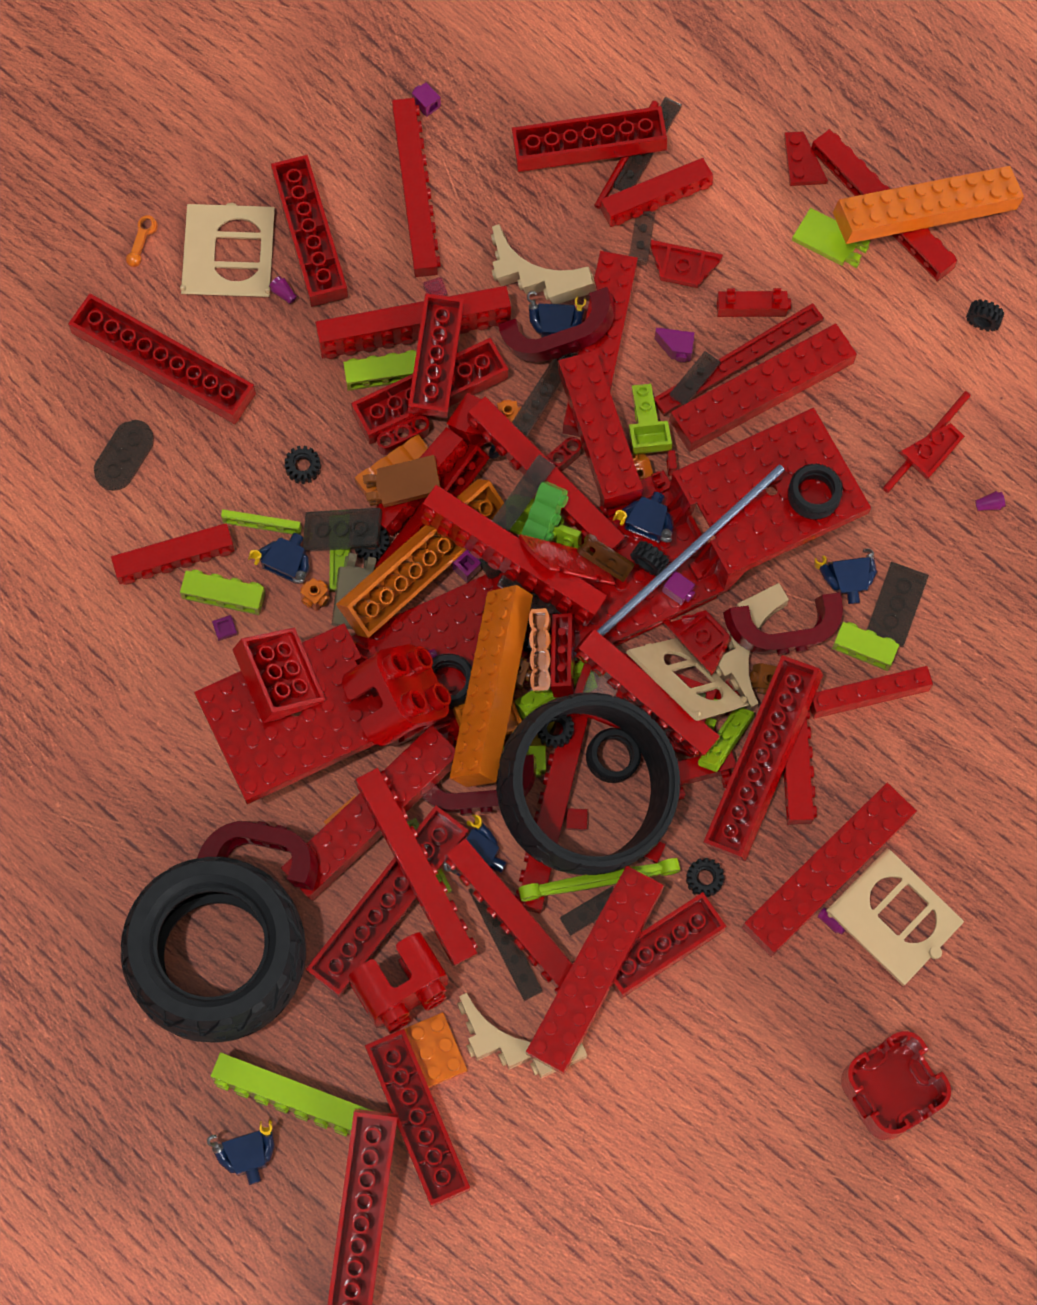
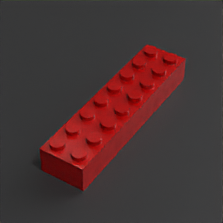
M661 106L512 127L518 172L667 150V135Z
M308 154L271 163L272 175L311 307L348 298L347 285Z
M491 337L457 353L449 407L462 401L467 393L475 395L508 379V367ZM413 374L351 403L352 413L369 444L376 442L380 433L421 415L408 413Z
M596 350L558 360V373L603 508L606 509L639 500L643 494V487Z
M595 629L588 632L573 650L577 653L575 657L584 664L585 662L590 664L593 673L599 677L601 675L608 680L606 683L612 689H619L626 701L635 703L640 709L650 715L662 730L664 728L670 733L668 736L676 743L680 742L686 746L684 750L691 756H704L720 737L703 721L694 720L648 674Z
M399 1030L365 1045L392 1114H398V1129L430 1207L470 1191V1185L405 1030Z

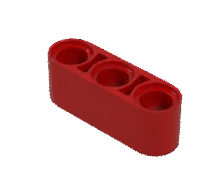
M418 415L380 433L377 437L379 453L388 455L416 435H420L422 439L426 438L430 432L428 418ZM418 425L425 426L424 429H417L416 427ZM406 433L408 436L401 438L399 434ZM384 441L390 442V445L383 446L381 445V443Z
M569 437L546 457L562 472L579 458L582 446L581 441L577 437ZM574 446L577 450L571 451L568 447ZM559 458L562 462L556 463L553 460Z

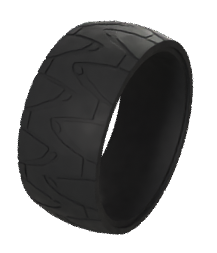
M587 692L558 697L532 711L515 728L503 748L496 781L497 799L501 815L517 843L529 855L550 868L577 875H599L618 871L649 853L660 842L672 822L680 794V772L678 761L675 757L676 754L667 735L654 719H651V716L626 700L608 694ZM566 714H588L610 721L633 739L644 757L651 787L648 811L635 836L613 854L608 856H586L561 847L540 829L528 809L523 791L522 776L525 757L534 737L554 717Z

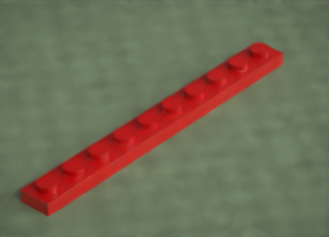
M813 303L656 396L654 398L655 405L663 416L669 414L823 321L824 317Z

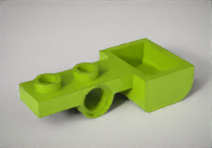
M651 384L632 385L635 419L638 423L629 424V440L632 455L672 450L668 421L658 422Z
M520 494L510 497L506 503L508 531L519 535L522 534L535 499ZM561 516L559 524L554 526V538L552 541L578 549L581 545V531L565 526L564 519Z

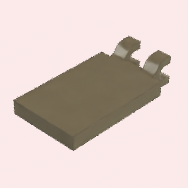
M349 553L345 557L344 567L340 566L338 568L331 625L339 626L345 623L348 629H352L336 604L373 572L376 558L368 557L364 561L363 568L355 566L357 554Z

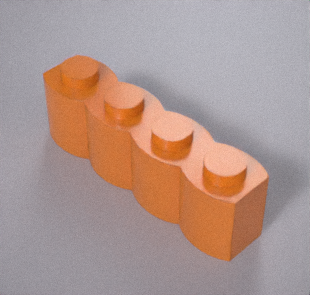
M420 435L412 437L402 446L375 462L371 467L360 472L355 477V483L365 496L368 492H377L376 486L367 488L363 481V475H377V469L419 459L428 449L427 444Z
M546 608L531 609L529 624L532 630L529 642L532 648L530 665L533 671L530 676V684L535 693H550L551 655L549 651L551 649V636L549 630L551 627V617Z

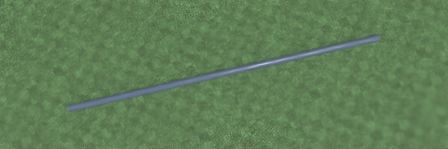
M779 464L601 626L597 632L604 636L785 469Z

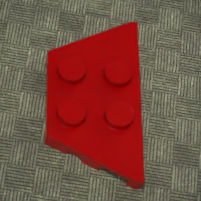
M655 240L650 242V248L660 280L698 288L722 261L723 254Z
M706 610L697 612L694 615L681 616L682 619L672 622L665 620V627L710 675H713L731 641L730 635Z

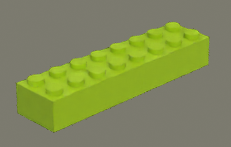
M221 1052L210 1076L216 1087L228 1091L231 1088L238 1096L248 1099V1096L254 1097L255 1102L264 1106H268V1103L274 1105L273 1107L277 1111L285 1114L288 1111L293 1112L296 1118L306 1122L309 1118L314 1120L313 1122L316 1126L327 1129L328 1126L332 1127L335 1133L347 1137V1134L351 1135L355 1109L372 1111Z

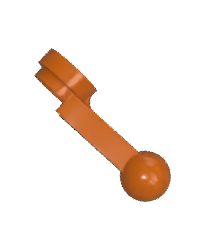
M150 215L142 216L138 221L137 236L131 252L126 256V263L131 267H137L141 263L140 254L147 235L154 234L157 230V221ZM151 220L150 228L143 229V222Z

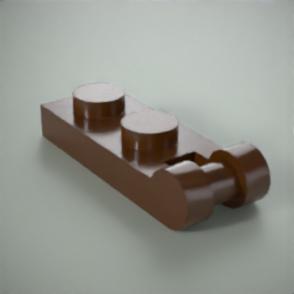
M587 534L584 538L585 542L578 547L577 552L624 582L635 564L598 541L594 535ZM590 547H593L596 551L593 553L590 551Z

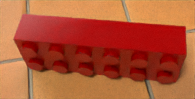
M425 293L408 413L441 418L448 417L464 308V299Z
M703 892L639 934L612 985L621 999L725 931L727 926Z

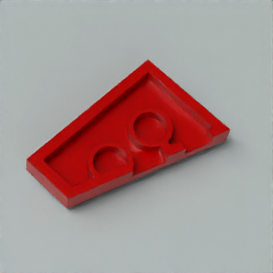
M804 131L785 132L784 141L789 185L827 184L828 179Z
M950 423L898 453L924 478L928 479L965 436Z

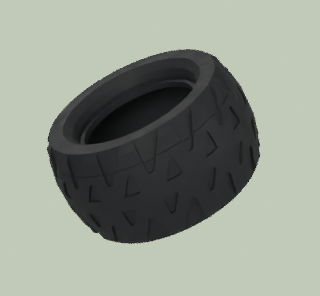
M226 857L196 858L170 867L167 871L155 877L141 891L130 908L121 937V965L132 996L141 1009L160 1027L179 1037L196 1042H227L248 1036L262 1029L273 1021L289 1004L298 988L305 967V932L294 902L280 883L271 875L254 865L237 859ZM209 904H229L239 907L251 914L259 922L264 932V952L253 976L235 991L215 997L193 995L173 984L166 972L164 953L167 939L177 922L192 910Z

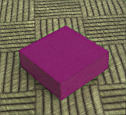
M231 615L212 621L218 641L237 635Z

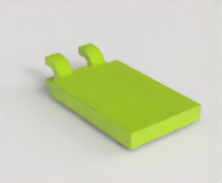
M812 208L809 209L792 237V241L843 266L844 262H847L855 268L858 267L862 255L853 252L854 249L857 248L861 252L866 253L871 241L865 240L846 244L836 220Z

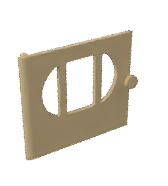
M227 203L226 205L187 204L182 285L180 286L181 294L269 297L275 207L237 206L235 203ZM246 220L256 225L261 232H224L218 230L229 221ZM216 239L261 240L260 262L214 261ZM215 269H257L258 271L249 279L230 281L221 277Z
M676 638L653 644L649 643L645 646L629 649L626 652L696 721L749 706L747 704L749 700L747 696L741 698L715 672L713 675H710ZM674 654L687 660L666 665L664 655ZM695 666L712 683L689 688L673 671ZM719 689L721 699L709 700L698 694Z
M888 848L826 910L828 917H833L902 986H905L930 958L938 959L942 956L940 947L964 923L939 896ZM885 878L901 879V882L872 910L870 893L874 885ZM908 885L927 903V906L900 935H896L878 917V914ZM931 911H934L935 928L931 936L919 943L905 942L904 939Z

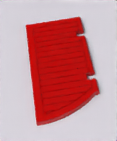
M520 534L519 539L525 548L547 569L557 572L562 570L565 574L594 581L598 578L599 582L615 584L610 573L581 556L577 552V548Z

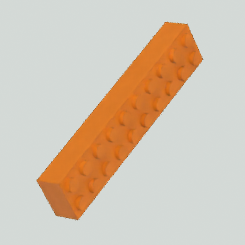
M1005 166L839 199L834 208L833 215L845 243L850 244L1017 210L1024 195L1011 166Z
M477 479L457 497L495 523H498L506 515V505L490 480ZM425 525L344 596L336 606L358 636L369 638L467 549L457 546L454 540L448 536L440 535L437 529L431 525Z
M518 585L487 593L450 773V779L465 787L496 783L499 762L503 751L533 598L531 593Z

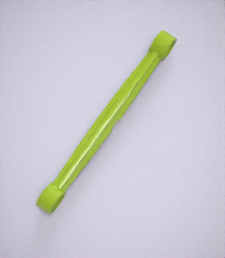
M678 858L666 859L656 864L631 867L648 877L656 875L668 876L681 871ZM625 868L606 874L582 875L540 885L538 883L524 885L518 888L521 901H531L541 896L615 885Z

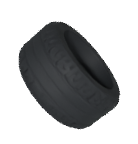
M805 465L798 469L791 478L788 487L789 503L795 512H798V514L805 518H825L832 514L839 505L843 493L842 482L837 473L830 467H826V465ZM817 479L829 487L832 497L823 504H812L800 495L798 486L805 480Z
M450 653L432 658L434 673L442 668L451 667L458 669L464 674L466 684L460 692L450 695L451 703L449 704V709L465 704L472 670L470 663L463 657Z
M608 728L600 731L590 741L586 750V762L591 773L607 783L625 781L637 770L641 761V751L638 745L620 728ZM617 740L625 745L629 752L630 761L624 770L618 772L610 771L601 765L597 757V749L603 741Z

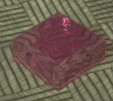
M441 277L423 282L426 293L448 296Z

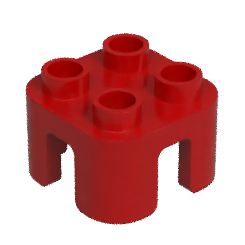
M406 644L382 649L343 676V689L350 700L359 698L374 687L377 689L383 701V706L361 721V727L366 736L379 746L389 745L404 736L405 740L411 739L446 717L449 712V704L451 703L450 693L444 685L439 683L432 669L433 659L424 647Z
M421 932L414 933L396 944V950L401 957L398 959V963L408 978V981L402 985L392 987L377 962L373 959L357 967L348 976L351 988L375 1027L381 1028L385 1026L389 1034L396 1032L411 1021L408 1016L410 1014L409 1011L422 1004L425 1011H429L447 999L445 987L448 985V975Z
M897 1032L867 1053L865 1051L858 1055L844 1069L841 1076L842 1089L867 1130L874 1137L881 1140L894 1139L944 1108L951 1097V1086L947 1077L942 1071L936 1075L933 1073L924 1058V1054L929 1051L922 1038L913 1032Z

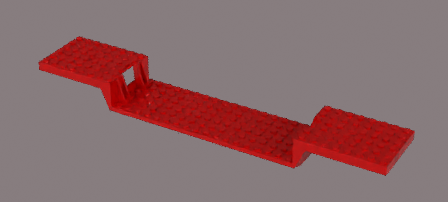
M814 407L672 472L669 490L661 493L664 495L661 504L668 507L667 512L671 515L673 523L672 540L670 542L660 540L658 543L624 529L625 522L623 525H620L621 521L619 519L613 521L614 515L607 518L625 536L623 542L614 551L634 563L630 554L640 541H646L648 544L651 543L653 547L656 546L659 551L663 552V555L667 556L669 565L702 535L692 517L696 504L707 524L711 527L779 464L785 469L714 534L716 539L711 540L708 544L707 542L704 543L675 570L695 584L693 589L695 594L689 602L685 600L681 606L662 592L663 586L672 575L670 574L603 636L614 645L725 593L747 570L869 514L871 510L870 504ZM808 464H823L826 467H830L837 473L842 482L843 493L838 507L832 514L822 519H810L801 516L798 512H795L788 500V487L792 476L798 469ZM817 479L805 480L798 486L800 495L812 504H823L832 497L829 487ZM772 487L776 489L777 494L769 495L766 489ZM581 537V544H583L585 541ZM590 547V551L594 553V548ZM635 564L624 582L611 575L615 581L614 585L599 582L598 578L594 581L579 577L607 595V597L587 626L574 622L575 648L588 632L594 629L597 631L656 576L654 574L651 575L649 572L644 571L643 568H640L638 564ZM494 570L390 618L369 638L358 636L357 634L351 636L345 623L302 642L325 701L302 710L301 714L297 717L289 715L282 719L262 723L241 671L195 691L194 694L246 804L248 805L376 745L364 733L361 721L383 706V701L375 687L359 698L348 699L342 685L345 673L382 649L412 644L416 647L421 646L427 651L435 649L437 655L445 653L456 654L466 659L473 666L487 593L513 585L523 588L522 585L517 581L509 580L505 573L500 570ZM529 592L533 595L530 611L531 609L546 608L551 617L552 628V614L562 613L551 603L543 602L534 592ZM529 628L526 631V636L528 639L530 636V632L532 630L531 628ZM523 648L521 657L527 659V662L529 663L531 654L530 650H527L526 652ZM446 667L435 673L439 683L447 688L450 695L460 692L466 684L464 674L458 669ZM530 680L529 682L525 681L524 686L529 685ZM449 709L447 716L433 724V726L435 727L450 721L451 717L455 716L453 709ZM427 729L423 730L422 732H420L419 734L415 735V736L412 737L411 739L420 736V735H421L423 732H425ZM404 736L388 746L396 747L411 739L405 740Z

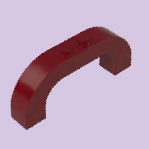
M608 287L590 292L591 313L583 323L539 339H529L524 337L522 327L515 318L498 324L501 337L515 356L529 362H543L560 358L568 353L578 352L580 349L599 341L611 327L615 315L613 296Z
M840 592L821 595L814 599L817 609V622L813 628L776 634L764 633L754 625L749 605L729 608L723 612L730 635L740 646L758 654L777 653L778 656L789 654V651L796 650V653L808 651V648L814 647L831 637L841 623L843 603Z
M534 754L526 755L522 775L524 796L530 792L536 778L537 766ZM436 784L423 796L431 806L435 807L437 805L444 812L460 813L462 816L472 815V812L480 811L481 814H491L493 810H500L496 790L446 793L440 790Z
M236 821L218 828L206 839L197 857L228 858L230 853L237 847L250 844L291 853L292 865L287 880L294 887L313 891L318 875V862L315 853L299 835L287 830L284 826L276 825L272 827L262 821L257 823Z

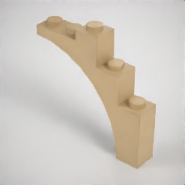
M499 224L492 226L494 234L491 235L494 246H497V251H495L497 261L493 262L494 269L492 270L494 280H498L501 286L518 281L520 290H524L526 295L530 291H535L536 293L544 291L546 300L550 299L552 304H560L597 290L589 267L575 270H552L531 264L521 258L509 246Z
M780 583L738 603L737 607L749 605L752 621L760 630L770 617L787 606L789 599ZM730 635L731 641L727 649L732 651L723 655L715 673L723 681L730 679L729 683L734 691L737 690L741 698L747 696L749 699L747 701L749 706L743 708L754 711L759 703L752 690L749 677L748 659L750 651L740 646Z
M467 993L459 996L458 1008L462 1015L466 1014L468 1022H466L469 1033L475 1034L468 1038L469 1044L466 1045L471 1057L475 1056L478 1061L500 1051L501 1053L498 1054L503 1066L507 1065L508 1070L532 1060L533 1062L530 1063L534 1075L538 1074L540 1079L557 1072L526 1055V1050L531 1042L514 1038L498 1030L480 1014ZM582 1043L570 1065L587 1058V1053Z

